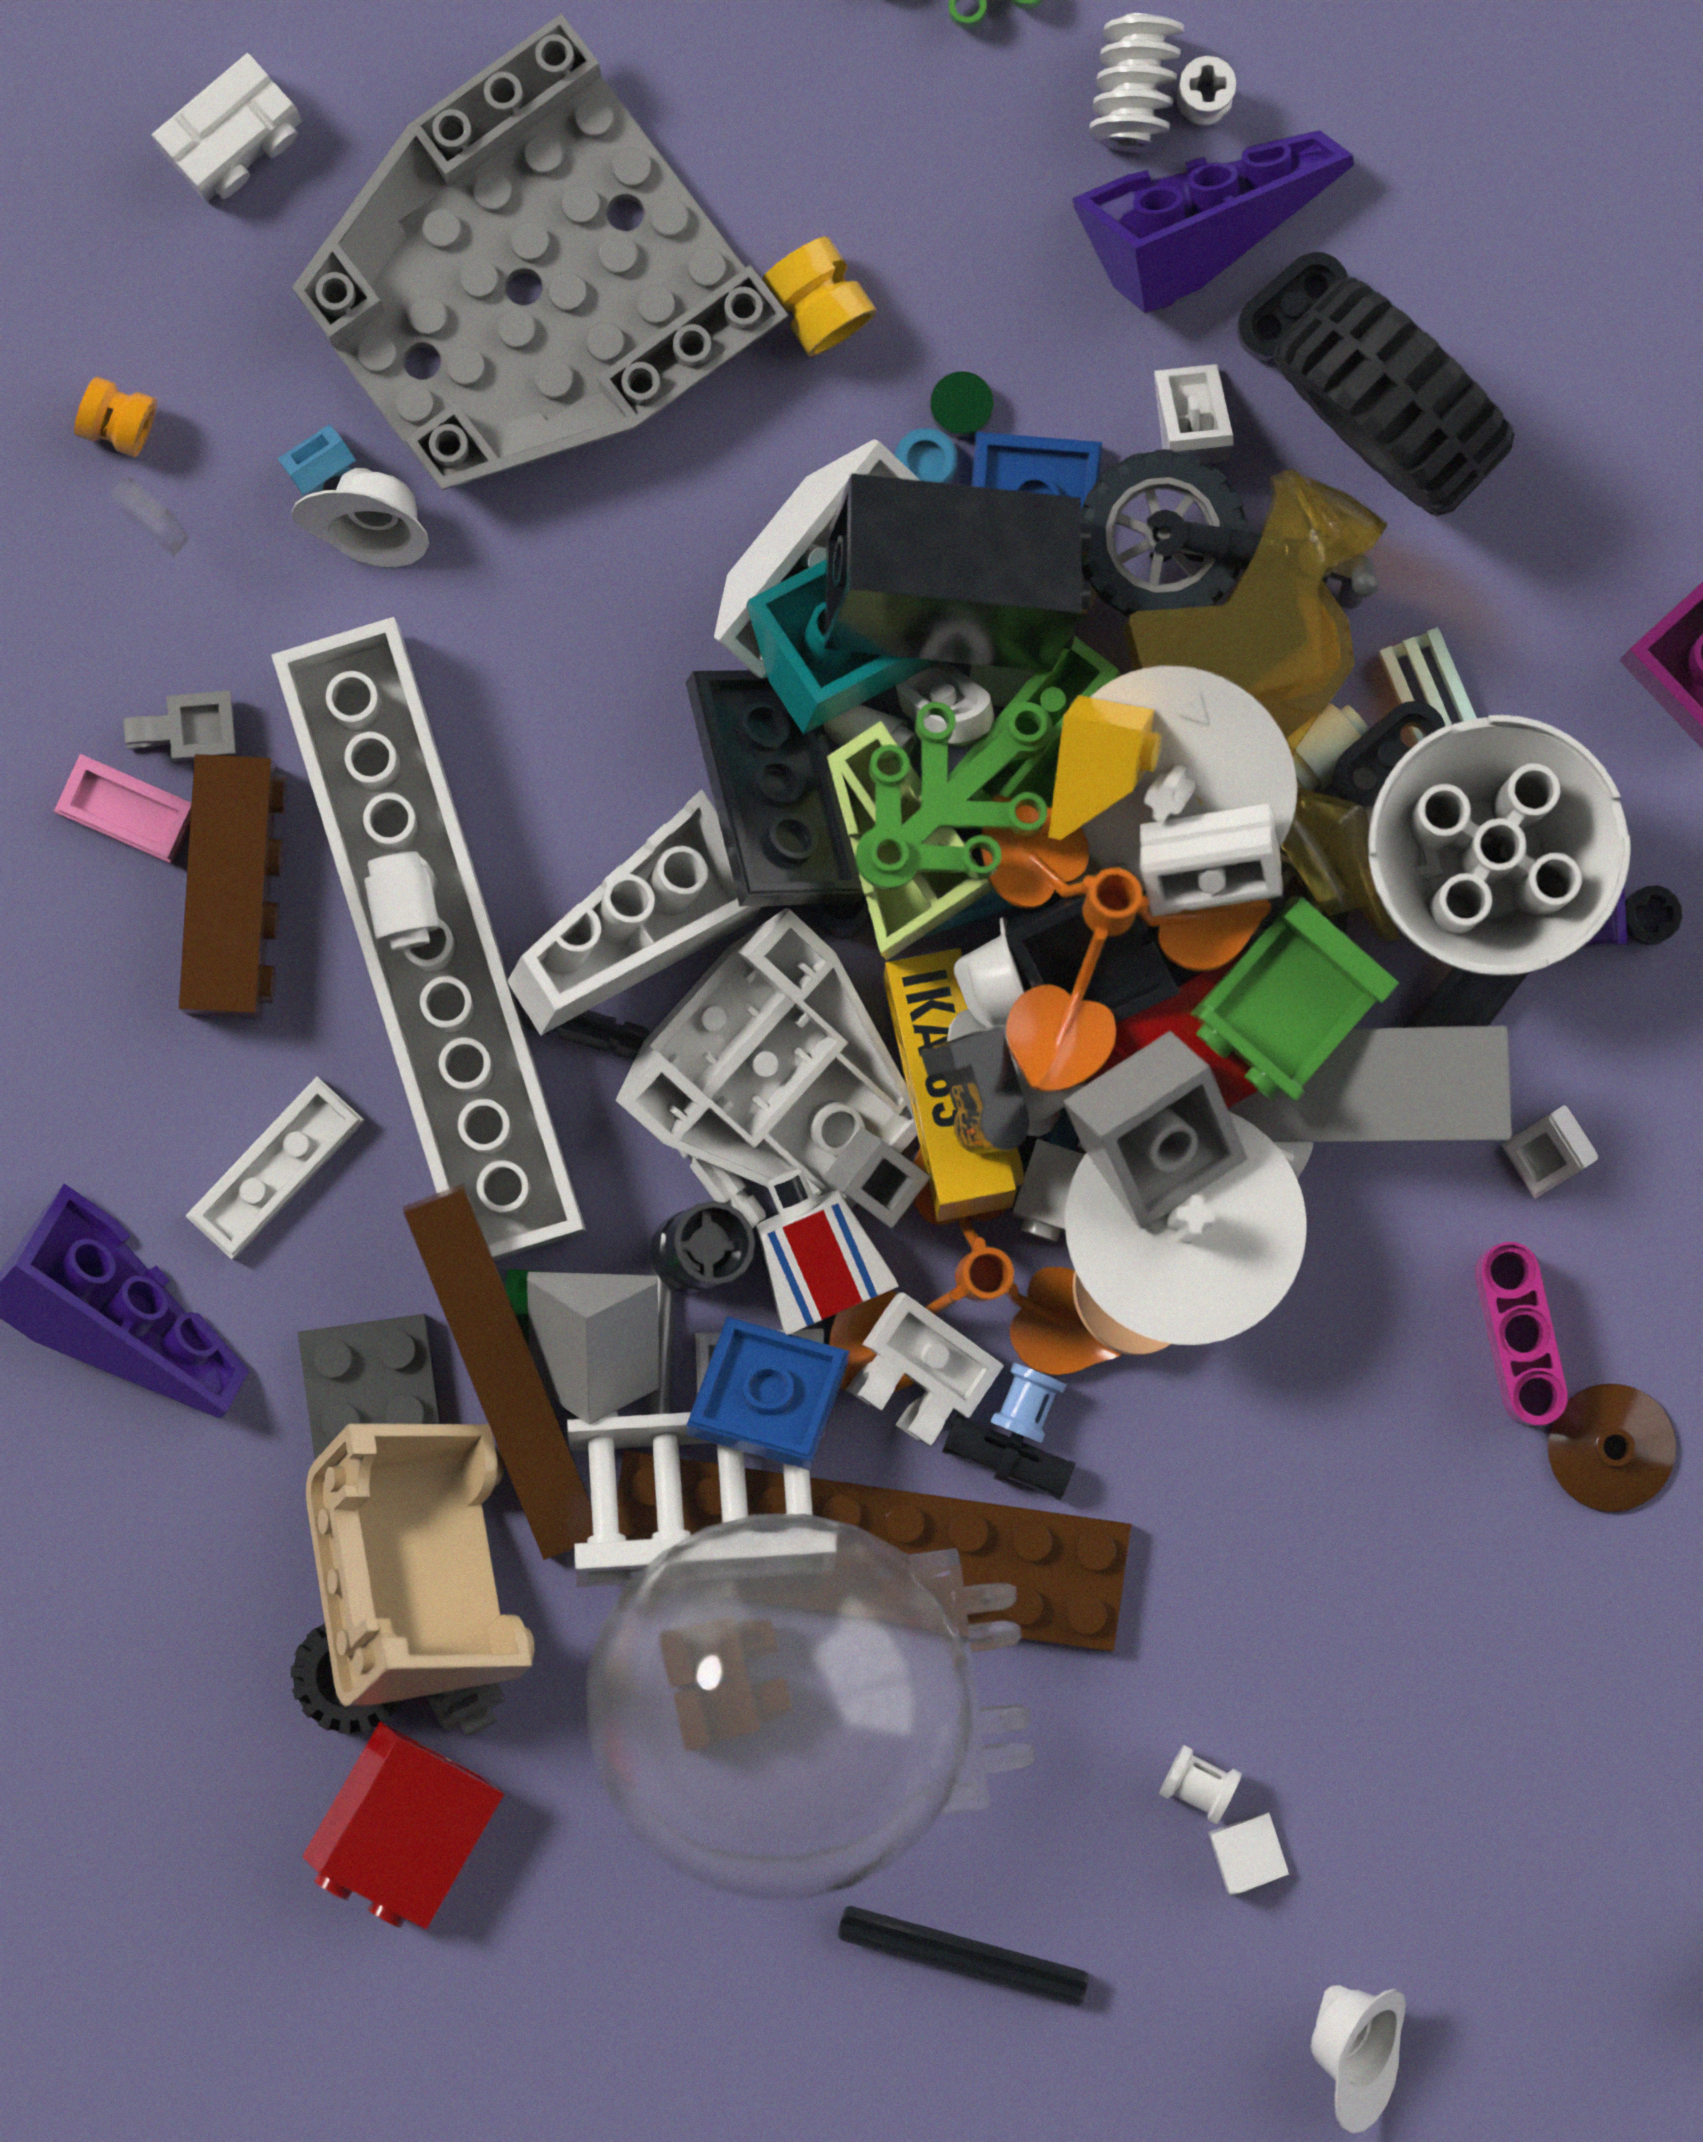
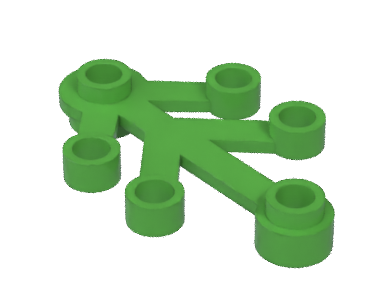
M930 702L924 705L919 710L915 722V731L921 740V808L903 825L901 822L900 784L905 781L910 765L908 755L902 748L896 745H883L876 749L869 765V774L875 783V827L862 836L855 855L856 866L863 879L879 889L892 890L908 884L917 872L966 873L974 879H987L997 871L1002 855L1000 846L994 839L983 835L975 836L969 839L964 847L928 845L923 843L939 828L1007 829L1020 836L1035 835L1043 828L1048 811L1046 803L1037 794L1030 792L1021 793L1015 796L1011 802L969 800L1015 757L1031 759L1037 757L1046 749L1052 734V721L1045 709L1031 702H1021L1011 706L1002 717L998 736L948 782V740L953 734L956 718L952 709L944 703ZM937 715L945 720L947 728L940 733H934L925 727L923 721L928 716ZM1020 718H1031L1037 723L1039 730L1033 735H1024L1017 730L1015 722ZM883 758H893L900 764L901 771L896 775L888 776L878 769L877 763ZM1020 806H1031L1037 811L1039 819L1034 823H1023L1016 817L1015 810ZM883 846H892L899 851L901 859L895 864H885L879 860L877 851ZM974 849H985L991 854L993 862L985 867L976 866L971 862L969 853Z

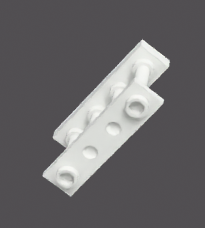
M614 1411L591 1424H587L582 1419L567 1420L570 1451H589L593 1536L587 1539V1543L574 1544L577 1587L835 1572V1528L820 1529V1525L813 1522L809 1470L783 1463L787 1524L781 1527V1532L756 1533L755 1528L748 1525L744 1452L717 1444L723 1528L719 1529L717 1535L691 1537V1533L684 1530L679 1445L712 1443L687 1436L686 1425L691 1412L619 1417L618 1412ZM653 1447L658 1532L652 1535V1539L626 1541V1536L619 1534L614 1449Z

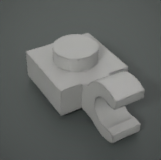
M230 690L166 696L168 715L123 718L125 744L128 750L147 749L171 744L173 762L194 761L195 754L237 756Z

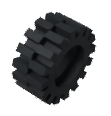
M325 1622L306 1635L307 1638L298 1646L294 1654L296 1658L294 1665L291 1666L290 1678H293L294 1689H292L294 1698L299 1700L303 1707L301 1711L308 1719H314L319 1723L318 1726L326 1730L331 1729L341 1734H351L373 1729L378 1726L380 1721L384 1723L390 1716L396 1713L402 1705V1700L371 1706L343 1705L338 1696L331 1691L326 1680V1669L331 1659Z

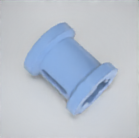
M1014 1362L1010 1370L1015 1376L1001 1411L993 1414L991 1423L1042 1443L1045 1436L1042 1427L1056 1394L1064 1393L1067 1384Z

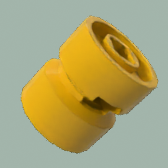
M827 236L817 238L796 249L776 263L761 278L784 310L791 311L794 315L790 323V329L807 355L812 357L848 339L871 321L877 312V309L859 282L846 281L844 279L848 265Z

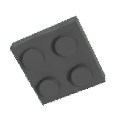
M426 1314L298 1332L315 1459L319 1457L348 1424H441Z

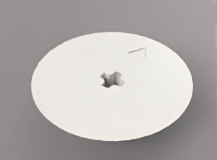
M1158 666L1133 671L1118 677L1101 687L1091 696V698L1154 709L1152 732L1161 734V746L1155 770L1153 772L1146 771L1131 793L1081 826L1088 840L1089 854L1103 868L1108 869L1124 861L1129 872L1139 881L1141 889L1146 891L1141 868L1140 824L1158 821L1165 822L1170 819L1270 804L1279 848L1281 847L1288 834L1296 807L1297 782L1294 762L1280 728L1265 708L1249 693L1234 683L1206 671L1180 666Z
M1231 1112L1228 1113L1248 1159L1143 1229H1140L1131 1219L1087 1152L1078 1165L1072 1179L1065 1210V1231L1070 1257L1076 1273L1093 1300L1109 1316L1126 1328L1144 1337L1172 1344L1195 1345L1216 1342L1237 1335L1258 1323L1277 1306L1287 1293L1299 1270L1306 1241V1212L1301 1188L1295 1173L1285 1156L1267 1135L1253 1124Z

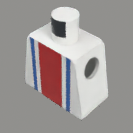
M802 1169L784 1173L768 1182V1189L779 1214L756 1225L776 1312L786 1335L899 1287L889 1266L839 1190L814 1198Z

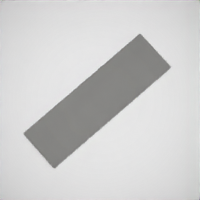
M1506 1026L1352 1029L1303 1085L1301 1089L1304 1090V1093L1297 1101L1288 1100L1280 1094L1273 1102L1260 1091H1257L1227 1109L1228 1112L1256 1126L1272 1142L1509 1140L1512 1138L1508 1029Z

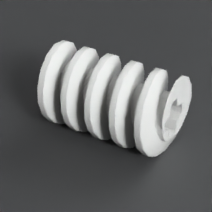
M1143 13L1126 14L1105 24L1103 37L1110 44L1103 47L1100 53L1099 61L1107 69L1097 74L1096 86L1103 93L1096 96L1093 101L1092 110L1097 116L1101 117L1090 123L1089 135L1094 141L1116 151L1150 154L1165 151L1163 146L1150 140V134L1168 132L1170 123L1153 116V113L1157 109L1172 107L1173 98L1158 92L1157 86L1176 83L1177 74L1161 67V61L1179 58L1181 49L1164 42L1165 36L1183 34L1184 24L1167 17Z

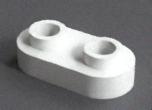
M939 662L896 685L901 710L915 722L919 710L930 702H941L952 709L956 723L948 743L954 746H968L976 743L981 736L991 729V725L995 721L989 693L949 663ZM937 715L928 716L923 721L925 727L934 733H940L947 728L945 720Z

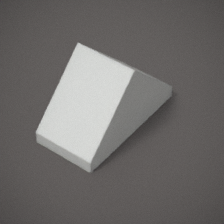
M1217 364L1154 371L1162 449L1173 450V452L1185 455L1186 453L1193 454L1202 458V461L1207 464L1228 462L1234 446L1233 432Z

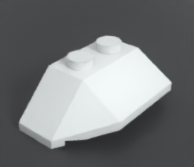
M873 439L806 476L727 574L714 638L757 677L762 679L768 676L746 606L748 599L826 559V534L851 473L919 480L880 441Z

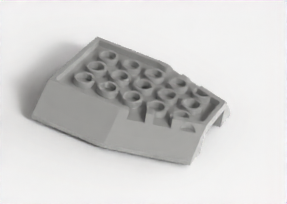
M562 13L407 125L292 287L340 360L407 450L442 491L634 430L788 318L787 312L751 264L745 268L603 79L599 62ZM621 200H632L638 203L644 210L643 221L637 228L631 231H620L614 228L608 221L609 210L615 203ZM519 274H531L537 277L543 285V290L538 300L529 305H518L512 302L506 294L507 286L512 278ZM418 348H430L441 357V365L438 372L425 380L411 377L405 370V362L408 355Z

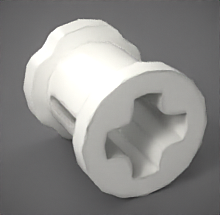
M1203 56L1191 61L1183 70L1177 90L1176 103L1180 114L1185 116L1191 124L1202 127L1216 125L1230 111L1237 82L1234 71L1229 64L1218 57ZM1198 82H1210L1211 91L1216 92L1214 101H1203L1201 92L1197 91Z
M1183 1745L1164 1780L1159 1795L1167 1799L1174 1796L1208 1813V1821L1217 1825L1236 1790L1242 1772L1233 1768L1227 1773L1194 1756L1193 1749Z

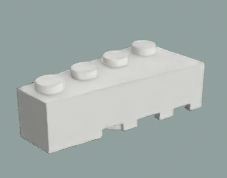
M701 789L693 796L681 811L667 824L664 823L647 839L639 850L625 863L620 864L602 881L601 885L583 902L578 903L521 956L507 983L540 1036L753 921L762 906L739 907L718 815L704 791Z

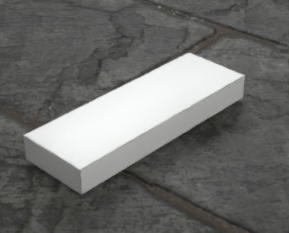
M316 1076L187 1213L186 1217L230 1259L235 1260L365 1120Z

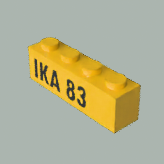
M961 948L885 962L883 985L926 1173L930 1176L928 1184L937 1222L1011 1208L1016 1193L1015 1186L1024 1185L1023 1168L1017 1147L1011 1150L976 1155L968 1152L960 1145L954 1129L957 1111L953 1106L944 1075L940 1073L928 1076L920 1051L947 1042L950 1024L958 1013L968 1009L954 973L955 963L962 957Z

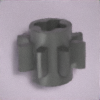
M498 1683L427 1695L430 1705L442 1727L449 1731L461 1725L466 1736H471L496 1723L497 1719L491 1709L505 1702Z

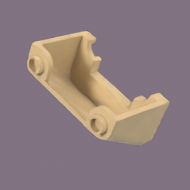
M348 1424L310 1467L306 1482V1503L334 1685L337 1696L343 1705L371 1706L511 1681L520 1678L532 1666L534 1638L531 1630L524 1626L519 1616L515 1614L500 1615L482 1503L490 1496L494 1486L500 1484L503 1477L504 1462L499 1449L495 1447L493 1433L489 1424Z

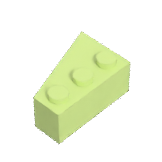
M882 721L827 756L854 855H856V849L862 836L875 827V783L869 774L871 757L875 750L883 745L898 746ZM883 758L877 763L878 769L885 775L893 776L901 771L900 764L893 758ZM911 764L909 765L905 781L900 784L902 825L921 808V779ZM939 828L923 843L928 845L964 847L963 842L953 828ZM883 846L877 851L879 860L885 864H895L901 859L899 851L892 846ZM969 853V858L971 862L978 866L972 855ZM917 872L908 884L892 890L874 887L859 875L875 929L880 954L886 961L993 890L988 879H974L966 873Z

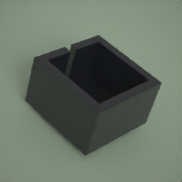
M1124 861L1113 867H1110L1123 869L1129 872ZM1056 893L1040 908L1022 909L1008 916L1005 936L1032 988L1041 985H1053L1063 989L1071 996L1095 932L1087 925L1083 916L1086 894L1063 898ZM1136 914L1132 925L1124 933L1116 936H1106L1082 1001H1093L1105 1005L1114 1015L1115 1023H1118L1179 994L1181 972L1177 964L1170 961L1160 950L1157 941L1158 927L1147 926L1141 917Z

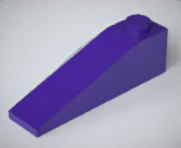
M1318 130L1246 147L1242 152V159L1237 161L1207 164L1205 157L1185 161L1186 172L1155 180L1150 179L1148 170L1128 174L1074 197L1073 204L1113 287L1141 311L1148 313L1152 310L1167 308L1174 304L1177 299L1204 287L1354 166L1353 154Z
M64 1183L0 1271V1319L33 1342L221 1419L231 1406L249 1369L199 1313H187L165 1289L170 1280L157 1265L148 1269L125 1242L131 1236L115 1218Z

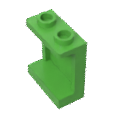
M1291 897L1190 1015L1202 1025L1196 1032V1035L1209 1048L1223 1059H1226L1233 1052L1251 1067L1244 1077L1263 1095L1273 1102L1280 1094L1288 1100L1297 1101L1304 1093V1090L1301 1089L1371 1006L1375 1002L1383 1003L1399 982L1302 897Z

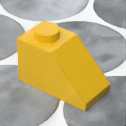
M1078 695L1063 718L1049 838L1062 840L1131 793L1146 771L1153 772L1155 770L1160 752L1161 734L1152 732L1154 709Z

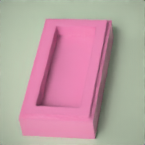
M80 754L54 812L173 865L190 827L191 802Z

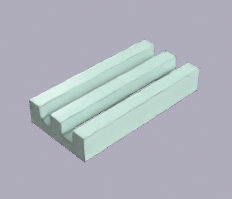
M1438 627L1378 652L1379 659L1399 705L1414 701L1398 663V659L1407 656L1427 704L1434 707L1440 713L1446 726L1452 725L1421 652L1422 649L1429 647L1460 722L1477 719ZM1409 726L1414 742L1418 744L1424 739L1423 734L1418 728Z

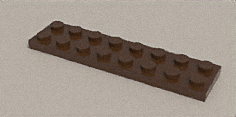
M623 1450L617 1504L619 1534L626 1536V1541L652 1539V1535L658 1532L653 1454ZM679 1458L684 1530L689 1531L691 1537L717 1535V1531L723 1528L719 1464ZM745 1468L748 1525L755 1528L756 1533L781 1532V1527L787 1524L784 1473ZM810 1477L813 1522L818 1523L820 1529L835 1528V1572L645 1583L1114 1651L1132 1524Z

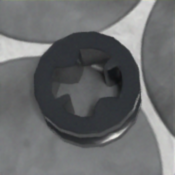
M1658 885L1646 886L1633 893L1625 902L1627 935L1635 942L1644 945H1657L1672 937L1680 927L1683 918L1682 906L1677 896L1667 888ZM1650 898L1659 900L1662 903L1658 908L1659 911L1665 908L1668 911V922L1658 924L1653 933L1644 930L1642 926L1646 921L1637 922L1635 910L1644 908Z

